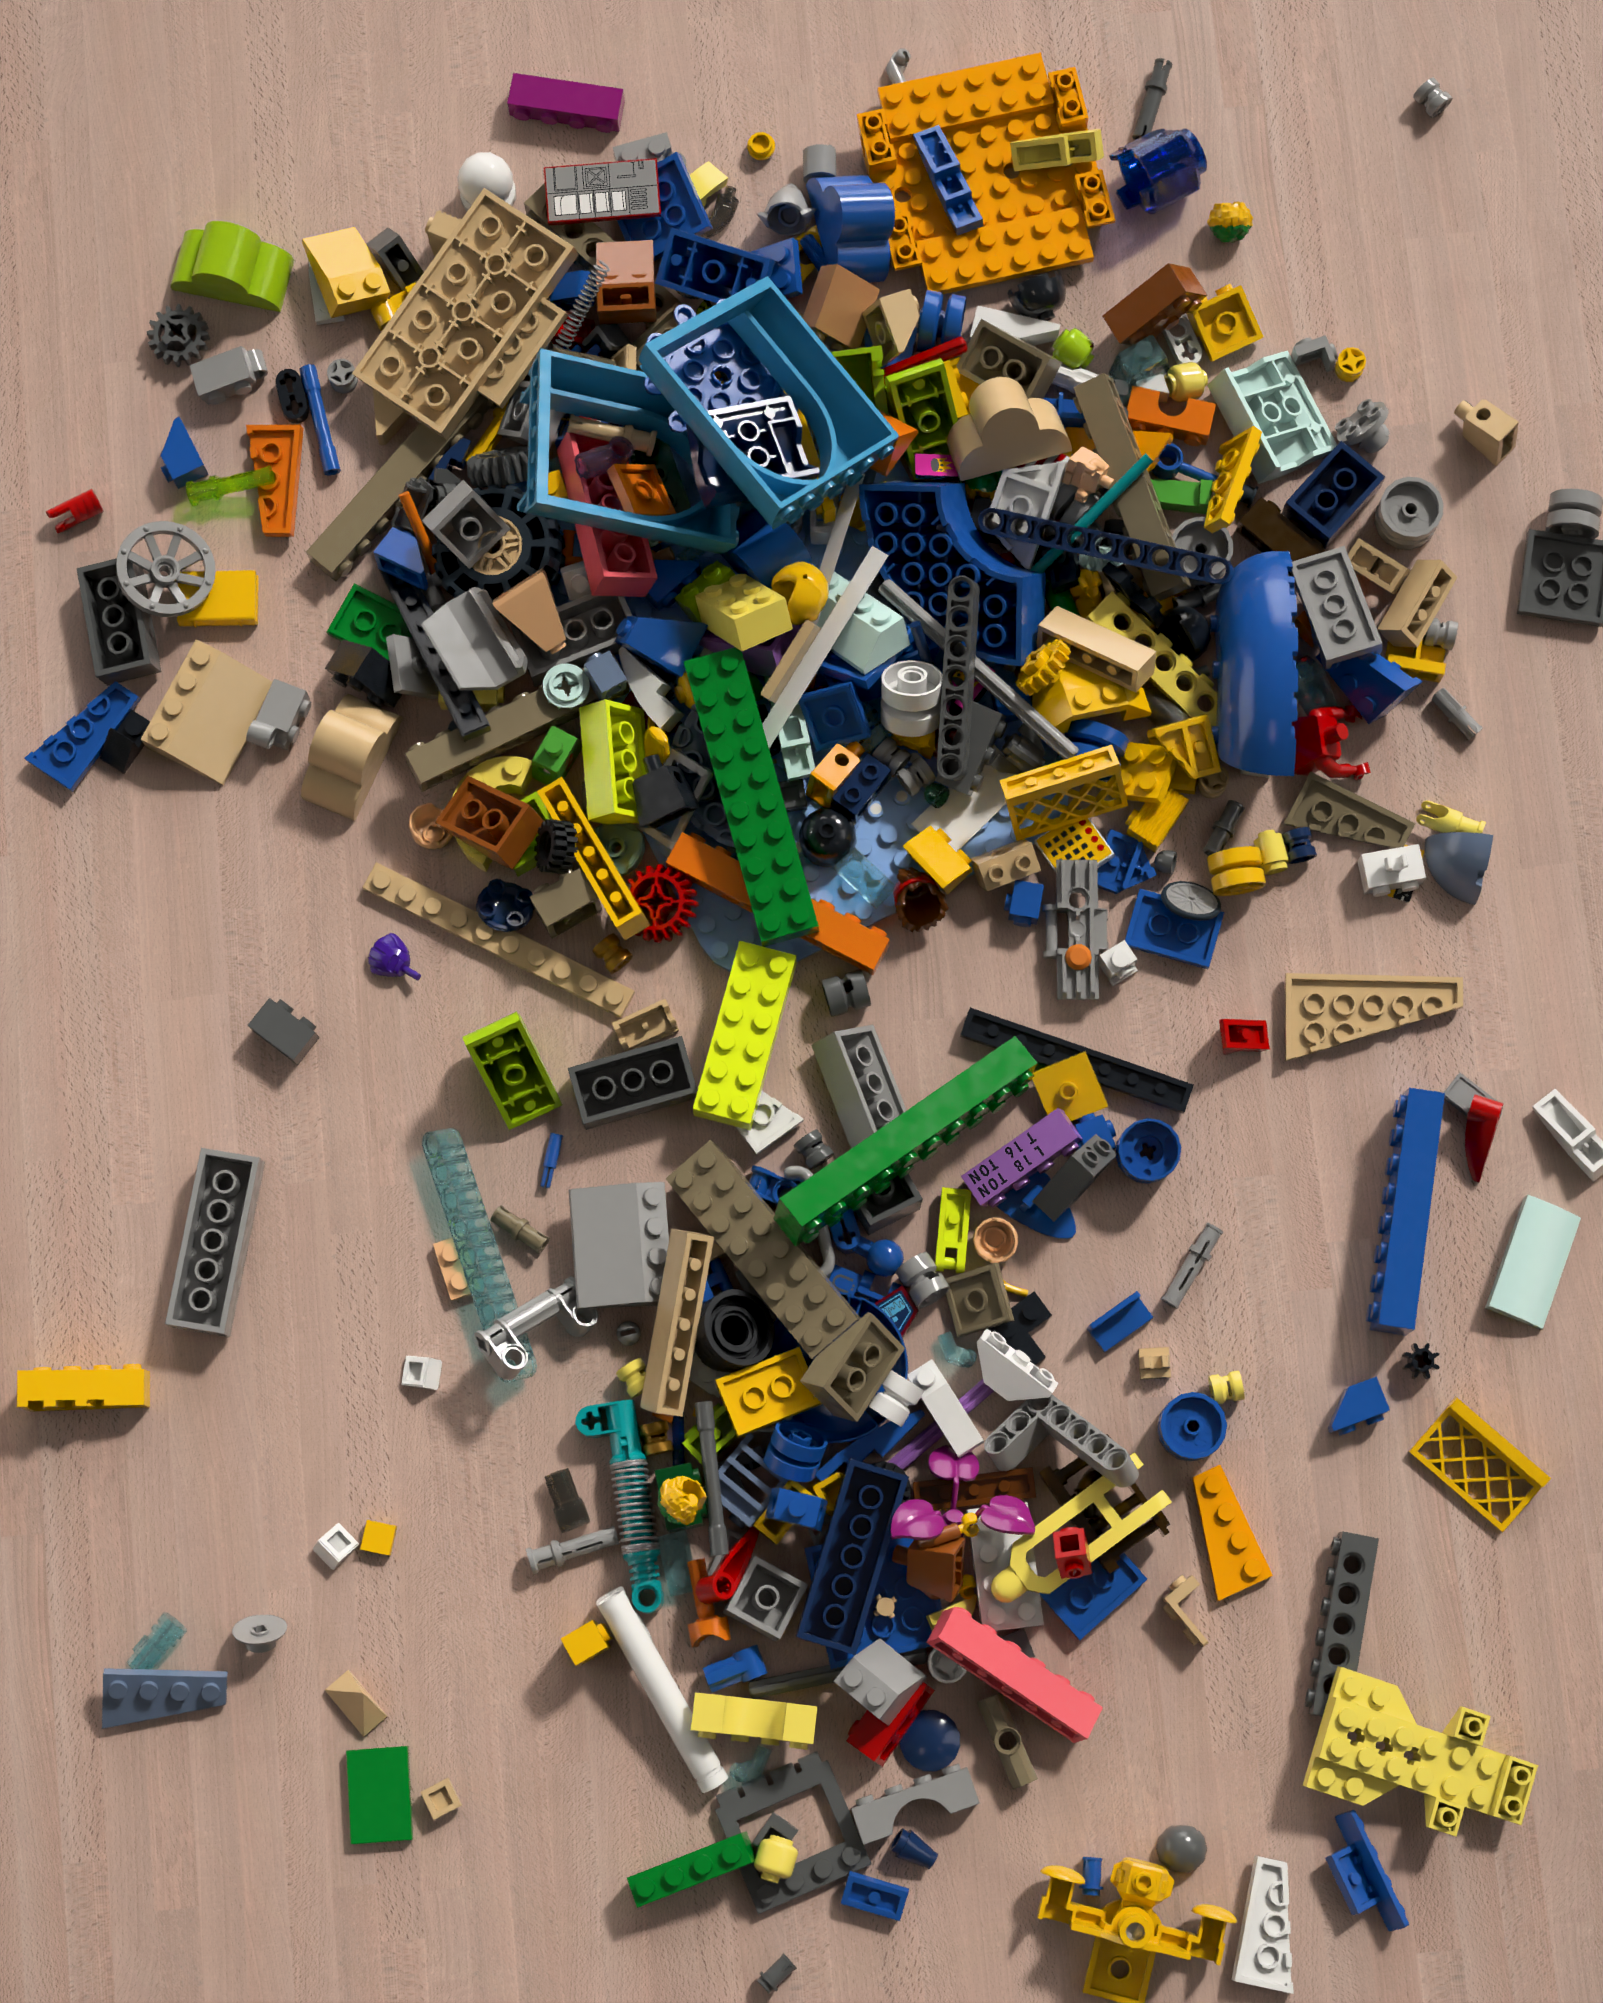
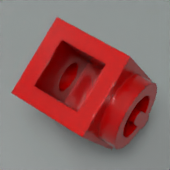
M1067 1527L1059 1532H1053L1055 1559L1061 1579H1076L1092 1574L1089 1547L1084 1528Z

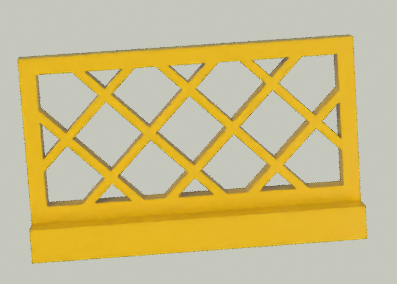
M1112 745L999 780L1017 841L1128 806L1120 763ZM1113 775L1107 783L1099 780ZM1085 784L1080 791L1070 789ZM1093 786L1102 789L1096 797L1087 795ZM1109 792L1118 794L1120 797L1111 801L1104 800ZM1056 793L1052 800L1042 798L1044 796ZM1065 795L1074 798L1068 806L1059 803ZM1081 801L1090 803L1086 809H1076ZM1028 802L1024 809L1014 807L1016 805ZM1037 804L1045 806L1040 815L1031 812ZM1053 810L1062 812L1057 818H1047ZM1025 819L1034 821L1031 826L1019 829V826Z
M1456 1396L1409 1450L1412 1455L1502 1532L1551 1479ZM1449 1415L1459 1423L1460 1436L1442 1437L1441 1424ZM1463 1427L1467 1429L1472 1435H1464ZM1438 1428V1437H1430ZM1477 1438L1482 1442L1483 1456L1465 1457L1464 1439ZM1460 1439L1462 1457L1444 1458L1442 1440ZM1426 1441H1439L1440 1458L1426 1459L1418 1450ZM1486 1447L1496 1455H1487ZM1487 1459L1503 1460L1506 1463L1507 1476L1489 1477ZM1484 1460L1485 1477L1467 1478L1466 1461ZM1462 1461L1463 1478H1448L1445 1475L1444 1462ZM1440 1462L1441 1471L1432 1463ZM1510 1467L1519 1475L1510 1476ZM1511 1479H1525L1533 1487L1525 1496L1512 1497ZM1507 1480L1508 1497L1490 1498L1489 1481ZM1485 1481L1487 1499H1473L1469 1496L1467 1482ZM1464 1482V1490L1455 1483ZM1509 1501L1510 1514L1501 1523L1492 1515L1491 1502ZM1513 1501H1520L1513 1509ZM1479 1503H1487L1488 1511Z

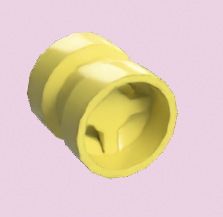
M641 1357L633 1360L616 1372L619 1380L627 1383V1393L631 1399L641 1395L643 1392L646 1365Z
M1239 1371L1229 1372L1227 1376L1222 1377L1218 1374L1208 1376L1211 1398L1217 1401L1219 1405L1224 1404L1226 1400L1230 1399L1233 1401L1245 1399Z

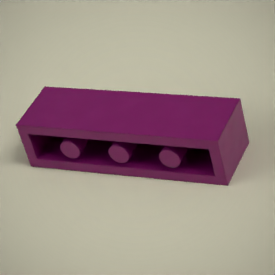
M513 73L507 105L510 116L518 120L527 121L534 119L541 120L549 125L561 123L568 124L576 129L588 127L595 128L603 133H610L612 131H620L625 98L624 90L621 88Z

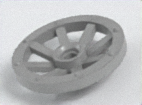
M156 521L138 527L125 538L116 559V578L123 594L137 608L155 616L176 617L195 610L206 600L215 580V561L207 543L192 529L175 522ZM153 535H173L166 555H161ZM143 539L147 544L153 563L131 551ZM183 539L194 547L196 552L177 562L174 558L180 541ZM202 560L204 578L180 573V571ZM127 561L150 573L129 578ZM161 571H165V572H167L169 575H168V576H163V575L160 574V572H161ZM176 582L200 587V589L191 598L186 599ZM150 583L155 584L150 600L141 595L135 587ZM163 588H168L176 600V604L158 603Z

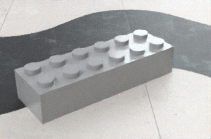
M201 1148L165 1322L166 1325L172 1328L218 1336H231L265 1162L260 1157Z

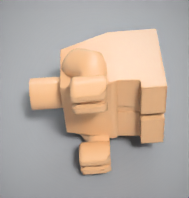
M1082 446L1069 458L1062 482L1079 488L1074 499L1083 504L1086 502L1088 495L1095 493L1101 486L1109 490L1114 485L1115 480L1107 476L1109 465L1098 454Z

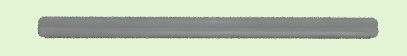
M892 580L884 581L878 589L879 593L911 622L920 621L923 632L944 651L945 628ZM959 642L954 647V654L956 657H961L965 654L967 648ZM976 657L974 678L1063 759L1077 755L1078 747Z

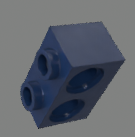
M867 753L832 798V807L845 813L856 824L891 779V769Z

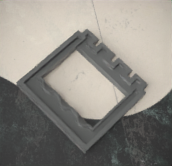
M817 1751L798 1759L802 1769L799 1773H796L792 1762L770 1771L774 1784L768 1785L764 1774L741 1784L746 1795L740 1798L736 1787L716 1795L720 1807L715 1809L726 1838L742 1833L737 1820L821 1784L845 1840L843 1843L795 1863L791 1877L788 1879L780 1878L778 1884L761 1879L758 1870L754 1867V1862L740 1867L739 1869L758 1914L848 1875L849 1871L855 1872L872 1864L828 1760L821 1761Z

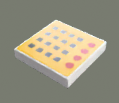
M1090 818L1047 831L1034 840L1036 846L1055 873L1056 860H1097V868L1115 857L1114 852Z

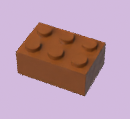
M1168 263L1102 315L1119 344L1145 348L1152 345L1158 339L1157 335L1163 330L1175 327L1180 321L1179 318L1186 312L1191 313L1198 309L1202 304L1201 300L1208 295L1191 268Z

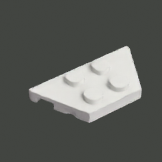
M1060 461L1057 463L1004 469L990 508L1048 520L1068 463ZM994 513L988 518V526L992 530L999 526L1000 518ZM1024 519L1018 521L1015 526L1016 533L1019 536L1024 535L1028 529L1027 522ZM996 536L1007 550L1011 551L1021 562L1024 568H1032L1039 545Z

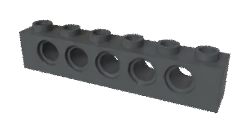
M1344 1531L1339 1532L1338 1537H1333L1330 1554L1335 1556L1333 1568L1328 1567L1325 1585L1330 1586L1328 1598L1323 1597L1320 1615L1325 1616L1323 1628L1318 1627L1315 1639V1646H1320L1318 1659L1313 1658L1310 1669V1676L1314 1677L1313 1689L1308 1688L1305 1698V1707H1309L1308 1714L1323 1717L1329 1696L1323 1689V1683L1329 1677L1334 1679L1337 1666L1357 1672L1379 1538ZM1348 1556L1355 1558L1358 1562V1569L1354 1574H1350L1344 1569L1343 1563ZM1343 1586L1350 1588L1353 1592V1599L1349 1604L1342 1603L1338 1597L1339 1590ZM1337 1617H1343L1348 1623V1629L1342 1635L1338 1634L1333 1627L1334 1620ZM1333 1647L1339 1648L1343 1653V1660L1338 1665L1332 1664L1328 1658V1653Z

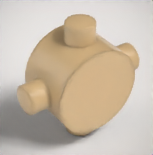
M880 1594L875 1597L877 1600L876 1610L873 1611V1614L876 1617L882 1615L892 1619L895 1616L893 1611L895 1608L894 1603L897 1602L896 1598L893 1596L890 1599L882 1597Z

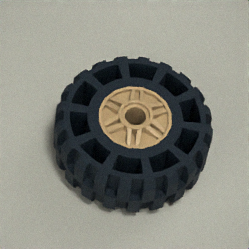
M492 484L486 490H482L480 487L473 489L511 529L470 569L434 534V537L437 539V544L432 546V556L437 561L434 564V569L437 576L441 578L443 587L454 598L476 587L487 590L493 601L496 597L541 568L545 570L551 587L553 584H558L561 575L558 574L559 568L565 566L566 557L562 554V549L566 545L564 537L560 534L561 527L558 521L517 511V504L526 492L512 485L503 488L497 484ZM487 531V532H485V533L479 538V541H478V549L481 547V541H482V538H483L485 535L490 534V533H496L497 531Z

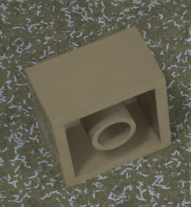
M572 868L569 870V873L561 874L559 876L560 880L551 885L545 883L537 887L533 891L534 895L530 896L537 915L552 939L602 911L599 897L581 868L577 870Z

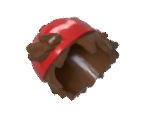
M909 867L908 870L899 869L897 875L898 882L894 886L893 895L896 914H898V920L902 921V927L911 932L914 930L920 932L923 929L929 930L930 926H937V921H941L946 916L945 912L949 910L944 901L946 895L940 891L939 886L929 874L919 872L913 867Z

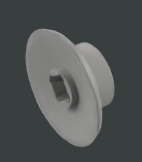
M253 1615L237 1622L232 1629V1634L236 1640L246 1644L247 1650L263 1653L272 1650L276 1646V1641L283 1637L287 1630V1623L275 1615Z

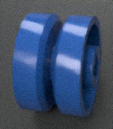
M927 290L918 321L917 352H924L936 347L937 337L941 338V344L961 337L967 296L952 294L948 299L946 311H943L944 297L942 292Z
M1086 719L1071 721L1069 730L1064 735L1078 747L1077 755L1112 745L1117 758L1124 757L1129 742L1127 736L1108 725ZM1059 754L1057 755L1056 762L1064 760ZM1113 775L1101 778L1099 780L1103 782H1108Z
M1196 1392L1181 1394L1170 1401L1160 1413L1157 1423L1159 1442L1166 1452L1178 1460L1189 1462L1202 1460L1215 1452L1225 1439L1227 1429L1224 1411L1217 1401L1206 1394ZM1192 1421L1196 1422L1198 1426L1195 1429L1197 1431H1189L1187 1424Z

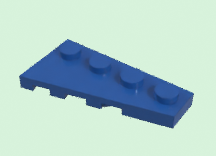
M115 681L93 699L85 710L76 717L74 715L66 722V726L54 736H49L43 741L44 744L35 752H30L24 759L73 792L101 755L109 729L113 728L117 731L131 709L134 710L141 699Z

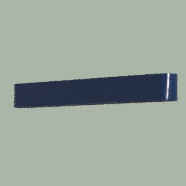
M997 508L984 509L978 517L980 529L985 533L1214 584L1228 583L1234 575L1232 563L1225 558ZM996 513L1000 518V523L997 528L992 530L988 526V518ZM1024 519L1027 522L1028 529L1024 535L1019 536L1016 533L1015 526L1018 521ZM1048 526H1053L1056 531L1055 538L1047 542L1043 537L1044 529ZM1081 532L1084 542L1080 547L1074 548L1071 543V537L1074 533ZM1104 538H1109L1112 542L1111 551L1107 554H1102L1099 550L1100 541ZM1137 544L1140 548V555L1137 559L1130 560L1127 550L1131 545ZM1165 550L1169 555V560L1166 565L1160 567L1156 564L1155 557L1159 551ZM1193 556L1197 560V568L1195 571L1188 573L1184 569V561L1188 557ZM1221 562L1226 567V573L1222 578L1216 579L1212 574V568L1215 564Z

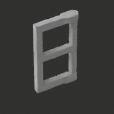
M672 748L663 766H674L677 761L701 776L693 792L699 803L714 772L677 749ZM694 811L681 817L672 837L657 828L640 827L639 823L634 825L672 850L681 833H684Z

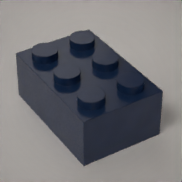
M1340 441L1286 501L1281 514L1287 519H1293L1298 522L1304 533L1310 538L1318 539L1323 544L1324 549H1326L1379 491L1385 476L1343 441Z

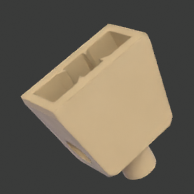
M1485 399L1481 400L1475 407L1466 400H1463L1456 407L1454 414L1464 421L1463 437L1495 466L1516 447L1519 424L1516 419Z

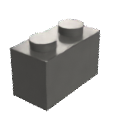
M269 998L247 1026L299 1065L320 1038L314 1031L316 1026L304 1016L300 1020L293 1016L291 1013L294 1009L281 999L276 1003Z

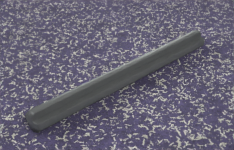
M925 1648L899 1653L913 1666L925 1664L928 1661ZM830 1665L753 1680L748 1683L749 1693L752 1699L834 1683V1680L845 1666L830 1669Z

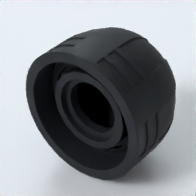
M739 1289L723 1291L705 1302L701 1309L694 1349L701 1362L715 1371L736 1372L764 1359L770 1352L775 1338L774 1322L768 1308L755 1295Z

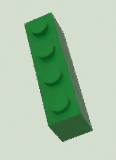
M745 1831L627 1877V1881L638 1908L753 1863L756 1855L748 1833Z

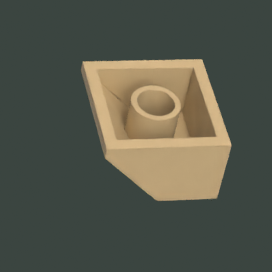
M910 289L881 297L862 312L873 345H882V366L887 365L904 352L920 317L918 300L912 295Z

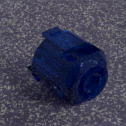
M1187 128L1152 131L1123 147H1119L1117 151L1109 155L1110 160L1118 161L1126 184L1116 191V195L1126 210L1140 205L1148 214H1155L1197 192L1201 185L1200 175L1207 170V161L1203 148L1196 136Z

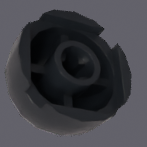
M1054 271L1056 277L1049 278L1048 273L1023 281L1017 285L1019 290L1013 293L1012 289L1008 290L1007 294L1015 312L1022 316L1044 321L1055 318L1054 312L1062 307L1066 297V288L1061 272Z
M1188 606L1173 607L1165 611L1163 616L1166 621L1159 628L1153 630L1157 635L1160 633L1165 635L1173 644L1170 648L1178 656L1181 653L1184 654L1191 662H1194L1207 650L1211 639L1210 628L1205 616Z
M820 808L810 813L802 822L799 831V845L804 857L811 863L821 867H830L846 862L853 854L857 843L856 829L851 819L842 811L834 808Z

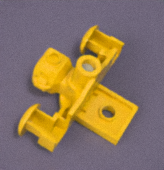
M1125 1857L1122 1861L1113 1864L1110 1881L1116 1887L1121 1898L1111 1901L1101 1909L1071 1902L1075 1883L1085 1884L1084 1877L1077 1871L1059 1865L1046 1866L1040 1870L1042 1874L1050 1876L1046 1895H1041L1037 1918H1047L1067 1923L1071 1930L1095 1936L1082 1989L1083 1993L1120 2003H1145L1156 1952L1190 1960L1191 1956L1214 1961L1216 1965H1221L1225 1948L1223 1938L1227 1922L1237 1923L1236 1917L1222 1907L1200 1904L1194 1906L1191 1910L1201 1915L1197 1934L1162 1925L1153 1907L1170 1897L1172 1893L1174 1879L1165 1867L1131 1857ZM1117 1960H1123L1129 1966L1128 1973L1124 1977H1115L1111 1973V1966Z

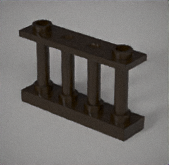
M1078 1457L1060 1470L1056 1468L1053 1471L1049 1465L1039 1472V1476L1061 1507L1077 1496L1075 1493L1070 1496L1064 1485L1068 1483L1067 1480L1088 1466V1464ZM1136 1483L1128 1486L1132 1495L1113 1508L1120 1518L1139 1504L1143 1505L1148 1501ZM1159 1511L1149 1521L1099 1556L1097 1560L1106 1573L1109 1575L1118 1569L1117 1561L1120 1560L1119 1556L1156 1530L1160 1532L1162 1537L1170 1533L1167 1529V1526L1170 1525L1168 1519L1162 1511ZM1082 1512L1070 1520L1074 1527L1084 1528L1088 1545L1103 1534L1102 1530L1110 1525L1103 1515L1095 1521L1093 1519L1088 1521Z

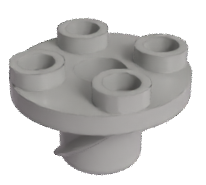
M1371 399L1363 401L1358 405L1355 413L1349 418H1343L1336 424L1335 430L1337 431L1338 441H1343L1348 446L1359 443L1358 448L1364 449L1367 453L1378 452L1389 440V430L1383 424L1389 413L1388 408L1383 402L1373 403Z

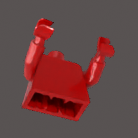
M1354 705L1345 706V709L1341 706L1315 708L1308 713V716L1298 717L1297 721L1292 722L1296 739L1295 775L1308 776L1310 771L1313 773L1321 771L1328 778H1349L1351 775H1354V779L1358 781L1363 778L1364 774L1371 773L1368 762L1357 766L1347 763L1338 764L1336 762L1341 757L1340 741L1347 739L1349 735L1346 725L1344 723L1337 724V721L1345 718V721L1354 723L1355 716L1362 720V715Z

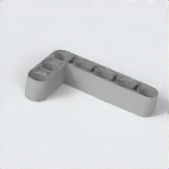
M1051 1395L1049 1398L1027 1399L988 1436L984 1443L985 1451L997 1469L1001 1471H1009L1015 1468L1048 1435H1051L1118 1487L1125 1488L1131 1486L1139 1476L1136 1465L1123 1447L1054 1395Z

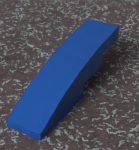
M937 125L913 134V139L932 185L957 236L983 227V218L972 200V191L961 173L960 163L940 126Z
M922 1410L910 1413L902 1427L890 1421L870 1434L857 1439L817 1471L816 1478L821 1482L832 1476L843 1464L847 1466L848 1459L851 1458L863 1462L873 1451L883 1459L925 1416V1413Z

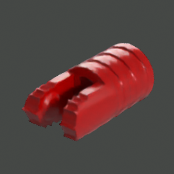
M90 489L47 510L46 514L52 519L71 511L73 516L59 522L55 526L56 532L62 533L104 512L95 492L93 489Z

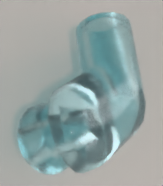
M951 1332L937 1337L948 1363L961 1368H970L977 1361V1354L973 1349L967 1350L956 1346Z
M757 1745L752 1760L742 1763L736 1762L731 1765L729 1770L730 1776L737 1782L743 1783L759 1778L772 1751Z

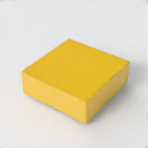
M367 1520L360 1550L391 1556L397 1526Z

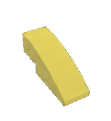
M1101 129L1057 134L1010 143L1014 171L1067 166L1072 163L1098 161L1104 157Z

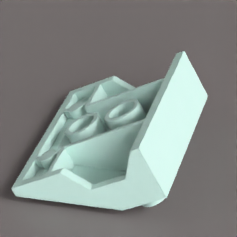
M1288 350L1263 357L1244 369L1231 372L1229 367L1225 368L1207 385L1234 437L1252 426L1262 431L1258 442L1260 444L1259 450L1253 457L1250 465L1258 484L1282 477L1329 455L1337 446Z

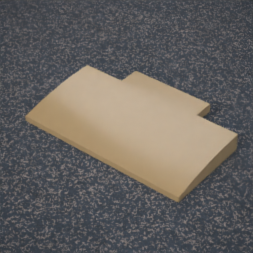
M483 188L352 374L413 418L448 440L480 394L503 409L528 374L540 348L545 349L567 319L568 314L547 299L578 257L577 250L556 234Z

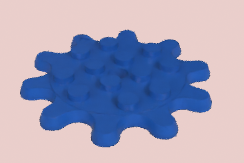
M686 304L678 305L674 310V319L677 325L696 316L694 310ZM728 322L663 357L706 411L788 396ZM650 334L647 338L646 343L650 342L651 340L657 338L662 334ZM717 371L727 374L729 381L721 384V381L716 378L714 373ZM647 376L644 381L646 392L653 396L662 395ZM674 410L668 418L670 430L674 433L686 431V423Z

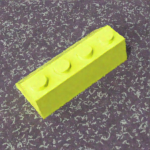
M607 699L580 707L588 820L607 825L639 823L633 781L647 774L642 761L645 758L644 709Z

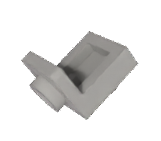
M1325 335L1313 340L1305 338L1297 342L1293 347L1291 358L1296 366L1321 358L1326 372L1333 370L1338 355L1334 344H1329Z

